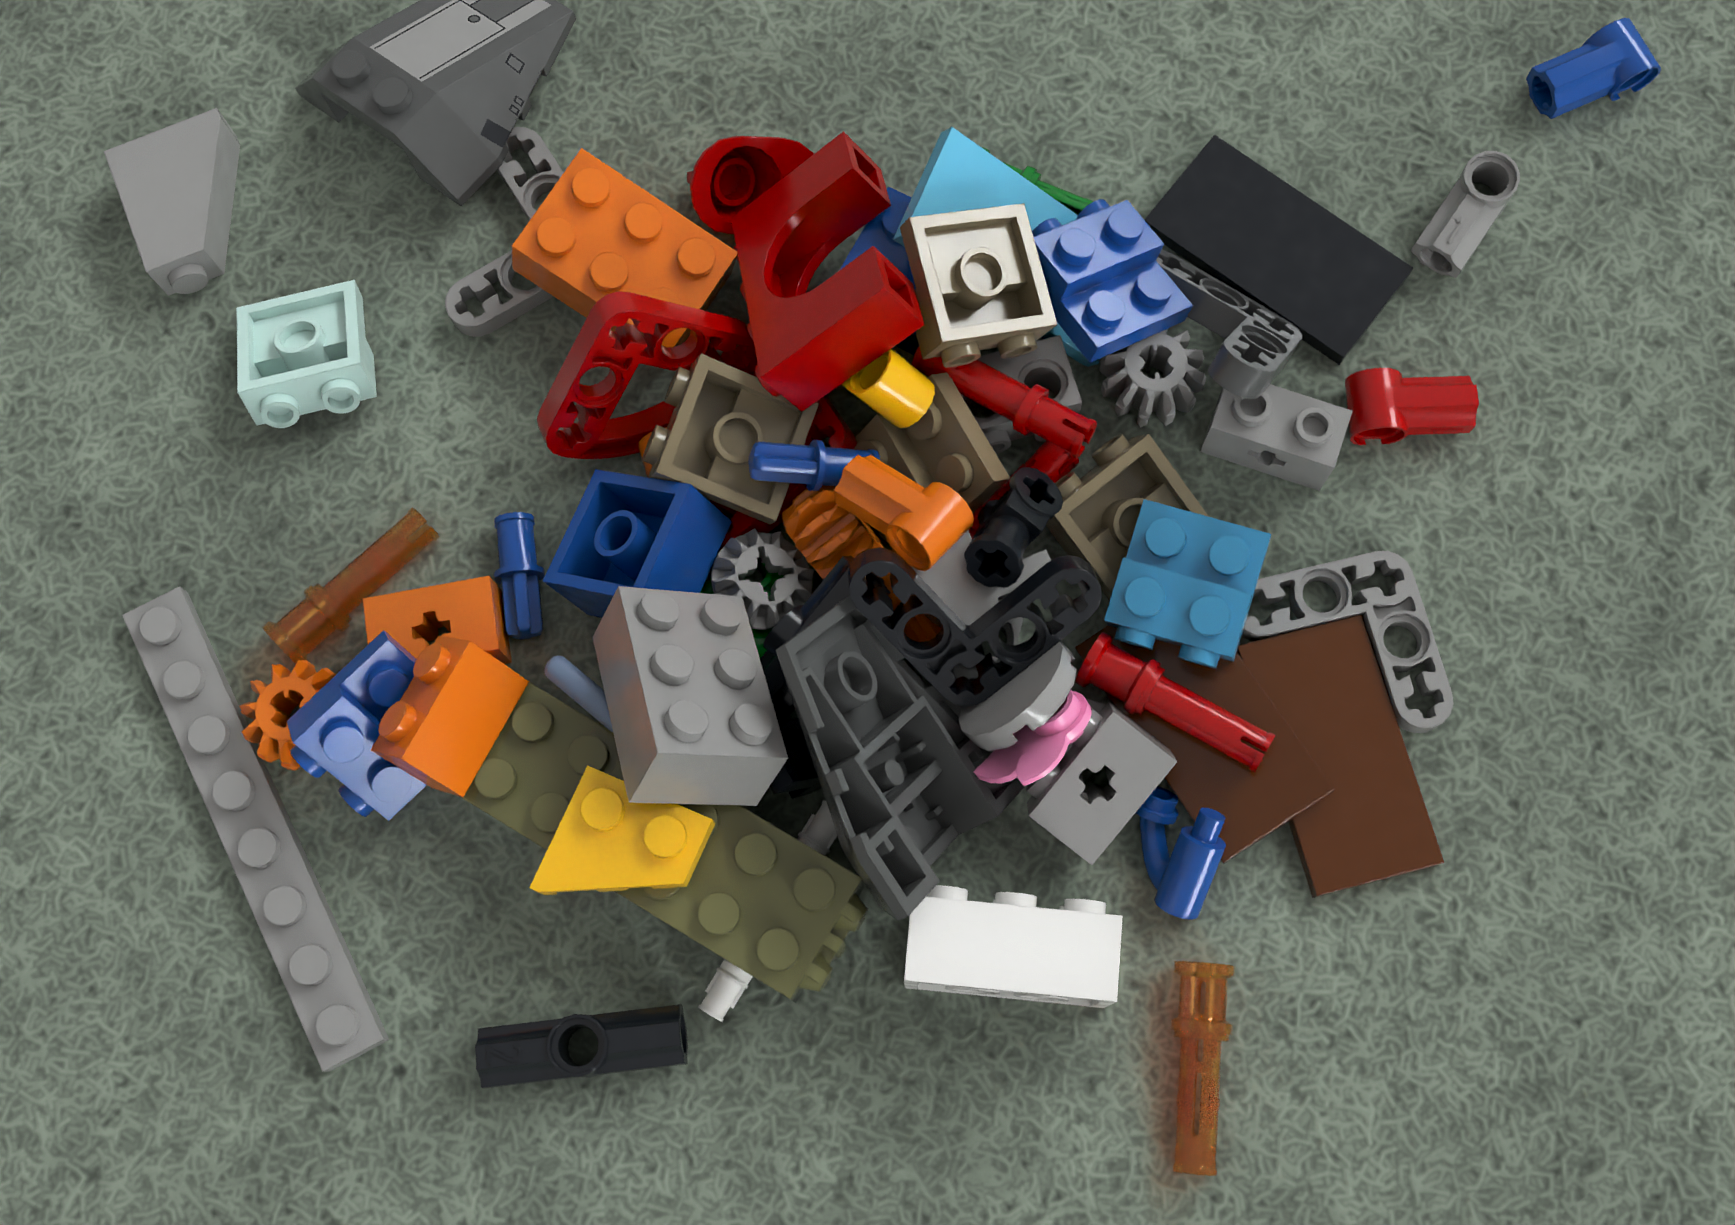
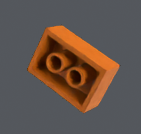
M581 148L513 243L512 268L586 318L598 300L607 294L617 291L631 292L706 311L731 275L738 252ZM628 319L626 324L634 325L632 319ZM613 326L611 331H615L617 326ZM679 328L673 330L663 339L661 346L671 348L679 346L687 340L691 329Z

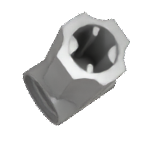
M1484 151L1476 154L1467 162L1457 182L1412 247L1411 252L1417 256L1420 263L1440 275H1449L1456 278L1460 274L1494 221L1502 213L1517 190L1520 182V172L1515 161L1507 154L1498 151ZM1473 183L1488 185L1493 190L1495 196H1487L1475 189Z

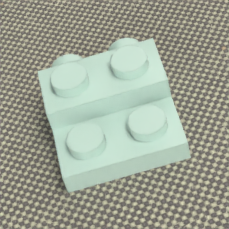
M355 280L236 308L237 393L256 426L267 424L275 428H286L294 425L300 415L325 409L333 413H349L359 406L360 401L377 397L374 355L365 337L363 297Z

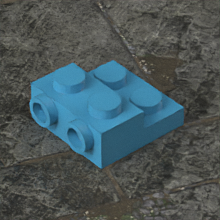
M1143 499L1126 558L1123 557L1104 618L1107 625L1117 628L1114 638L1150 650L1153 649L1155 639L1181 646L1178 654L1179 658L1211 668H1217L1219 658L1234 662L1270 543L1271 534Z

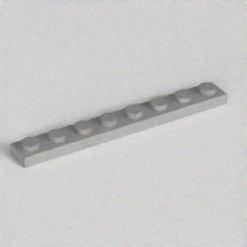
M179 586L123 614L122 616L322 1072H330L389 1040L388 1035L265 762L257 756L258 747L256 743L253 744L247 741L241 732L248 726L241 713L238 702L188 592Z

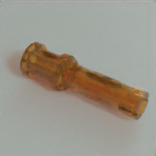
M412 507L408 514L324 587L319 583L314 587L310 585L304 590L305 599L277 623L268 621L262 626L263 630L295 664L298 660L308 661L307 655L335 630L344 632L350 626L348 623L353 619L349 614L363 603L362 598L371 596L440 536L432 526L427 525L424 517Z
M1174 961L1173 972L1180 975L1178 1017L1171 1019V1030H1174V1037H1180V1056L1176 1100V1147L1173 1171L1186 1174L1217 1176L1216 1146L1220 1106L1222 1041L1229 1042V1035H1232L1233 1025L1226 1021L1228 979L1235 977V966ZM1202 982H1205V1010L1204 1013L1201 1014V985ZM1199 1039L1203 1040V1057L1201 1062L1198 1060ZM1200 1073L1202 1076L1199 1135H1196L1194 1133L1197 1074Z

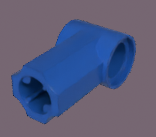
M1622 18L1595 32L1581 47L1532 67L1526 80L1529 86V96L1540 114H1545L1550 119H1553L1606 95L1612 101L1620 99L1618 93L1629 88L1633 92L1639 91L1657 77L1661 67L1629 18Z

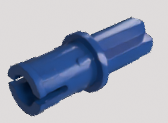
M812 440L809 446L756 442L753 444L749 454L748 465L750 477L754 480L806 484L809 491H819L822 485L837 486L841 479L843 468L857 455L862 457L872 455L880 460L879 452L874 449L854 450L825 447L822 440Z
M524 512L505 513L494 519L495 528L497 529L499 569L494 572V580L496 583L501 584L505 633L510 638L530 639L531 637L541 635L543 631L539 580L545 577L543 567L537 565L533 528L535 525L534 516Z

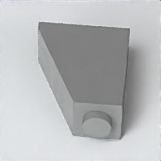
M217 108L104 151L145 271L168 296L174 293L190 294L203 289L210 279L225 273L240 143L237 135Z

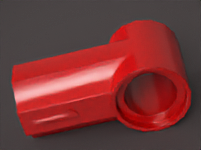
M1371 368L1355 372L1345 379L1347 409L1352 410L1349 421L1350 441L1356 445H1366L1365 439H1381V444H1391L1404 439L1407 435L1470 433L1476 426V414L1479 406L1477 385L1473 384L1470 376L1402 378V373L1396 369Z

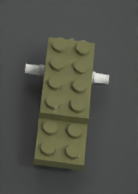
M529 682L465 796L461 798L547 850L587 765L624 781L614 734L609 729ZM823 800L817 814L811 815L802 832L798 833L799 837L797 839L740 805L678 804L711 818L716 823L687 887L658 889L640 887L614 892L724 959L720 967H717L716 974L705 990L707 995L698 1008L723 1022V1018L729 1008L733 1009L745 988L749 987L747 985L752 977L795 1003L804 989L820 992L831 977L830 974L833 968L830 963L841 957L847 947L845 944L846 936L849 931L855 932L859 930L868 911V908L859 898L864 889L862 879L825 856L830 852L829 849L837 837L827 802Z

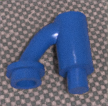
M1157 786L1136 812L1140 816L1141 844L1145 867L1152 884L1157 889L1154 901L1159 908L1168 914L1182 919H1196L1199 916L1226 848L1225 842L1219 837L1226 818L1216 810L1200 808L1194 826H1184L1181 828L1170 857L1165 824L1169 825L1176 822L1179 814L1176 809L1178 798L1167 789Z

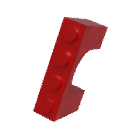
M844 131L731 218L736 243L733 249L738 252L736 259L740 265L743 281L740 285V291L747 303L750 323L747 324V330L754 342L757 364L754 368L756 376L771 395L775 397L782 395L801 412L924 326L913 283L874 246L866 250L825 282L806 293L815 271L829 253L891 206L881 169Z

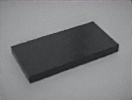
M1216 135L1210 139L1145 219L1146 223L1166 247L1200 270L1291 322L1302 333L1303 341L1338 365L1346 358L1413 270L1412 266Z

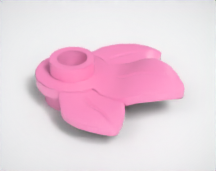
M1070 690L1064 703L1044 725L1036 728L1034 731L1025 725L1022 729L1013 733L1019 741L1008 748L994 750L974 770L975 775L980 780L997 784L1018 778L1023 786L1045 777L1064 757L1068 745L1075 742L1083 734V730L1091 718L1092 710L1090 704L1081 693Z

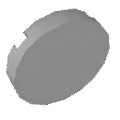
M1060 641L987 700L973 706H962L958 719L962 732L977 747L991 751L1008 748L1016 744L1015 742L1019 740L1013 733L1019 731L1025 725L1032 731L1038 727L1040 728L1064 703L1074 685L1077 669L1071 664L1075 660L1073 653Z

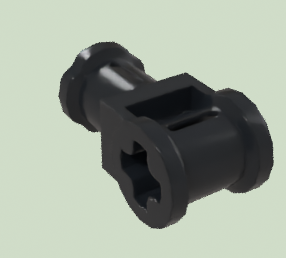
M1031 467L1020 468L1010 478V489L999 500L987 502L979 511L978 520L980 525L973 537L974 539L971 540L964 553V558L967 563L966 569L975 581L986 587L997 586L1006 588L1017 582L1024 569L1022 556L1027 546L1043 532L1048 519H1052L1062 509L1063 499L1061 492L1056 484L1038 469Z

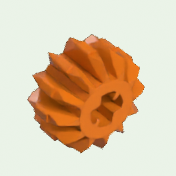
M822 485L819 491H809L806 488L782 512V522L786 533L794 541L795 547L803 554L808 564L812 565L822 579L826 578L842 556L856 558L858 554L867 549L884 548L881 540L869 524L836 504L834 494L836 486Z
M298 660L292 672L281 664H272V682L269 685L260 680L250 681L252 690L259 694L257 702L239 705L243 715L254 719L241 732L247 741L253 744L259 743L257 749L258 757L269 763L280 759L281 766L288 770L296 771L300 768V765L290 752L295 744L292 742L287 720L296 706L301 708L336 675L328 668H322L316 672L315 666L309 661Z

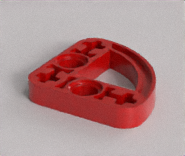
M617 291L607 294L598 300L590 310L537 416L538 428L548 449L558 456L574 459H607L640 453L638 448L639 441L651 433L656 425L663 428L667 427L675 407L663 401L637 413L610 419L639 363L676 371L678 367L689 371L691 364L702 353L752 375L757 364L754 342L748 333L746 324L736 318L631 292ZM628 319H632L634 325L626 324ZM613 326H617L615 331H611ZM679 328L691 329L690 336L679 346L672 348L661 346L663 339L673 330ZM717 350L724 351V352H723V354L720 356V355L718 354ZM598 366L610 368L605 379L597 384L582 385L579 383L584 373L591 368ZM576 417L579 420L578 423H574Z

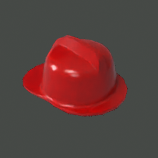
M732 136L719 139L702 152L694 165V170L687 172L692 205L699 219L713 231L734 234L731 218L814 153L802 143L782 137Z

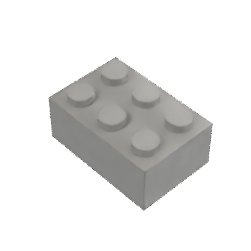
M618 586L592 638L629 803L757 806L787 761L788 755L743 598L741 596Z

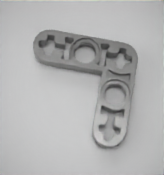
M514 127L506 141L509 151L502 165L498 168V172L530 221L536 212L534 206L537 198L543 193L551 191L564 172L542 138L535 131L526 127ZM521 148L524 153L529 155L533 168L537 173L529 180L519 162L513 160L511 152L515 149ZM511 250L457 281L446 295L445 308L454 326L461 333L468 336L481 337L492 333L554 296L538 286L530 290H519L512 286V278L516 271L512 268ZM498 280L506 296L510 299L504 304L492 286ZM474 296L479 302H483L482 306L485 311L478 317H474L471 312L467 311L465 301Z
M1375 551L1258 579L1254 596H1258L1259 602L1262 605L1281 602L1286 596L1282 588H1289L1290 607L1297 619H1290V607L1272 612L1266 620V625L1260 626L1259 620L1255 616H1249L1245 622L1242 638L1258 641L1361 614L1398 725L1403 730L1412 733H1427L1437 728L1450 716L1454 704L1451 687L1413 571L1408 562L1400 555L1390 551ZM1375 567H1379L1383 576L1395 577L1397 583L1389 589L1388 596L1383 595L1380 587L1360 590L1354 597L1359 605H1352L1351 585L1367 581L1374 574ZM1343 573H1350V583ZM1314 581L1328 584L1336 594L1337 603L1335 609L1321 613L1312 610L1303 599L1304 586ZM1392 626H1401L1413 633L1417 643L1414 656L1399 658L1388 652L1383 640L1385 630ZM1421 663L1425 665L1427 671L1419 673L1415 677V681L1422 696L1432 695L1436 702V705L1427 711V718H1423L1419 709L1408 710L1405 705V700L1414 694L1410 675L1398 681L1394 672H1407Z

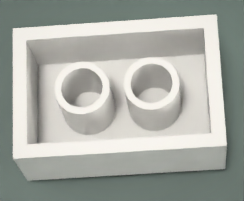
M936 885L910 914L904 973L905 988L1105 1008L1117 1002L1123 916L1105 914L1106 903L1086 899H1065L1064 906H1060L1059 909L1036 907L1037 896L1014 892H996L993 903L967 901V889Z

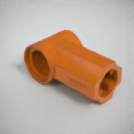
M857 455L843 468L841 479L834 489L837 505L885 534L892 550L901 556L909 566L920 571L931 569L973 526L974 517L970 507L951 487L940 482H932L924 488L872 455L867 457Z

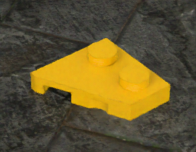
M587 765L529 888L543 895H556L557 892L597 890L599 892L624 891L629 888L652 887L653 889L687 887L716 823L713 819L678 804L629 803L623 780Z

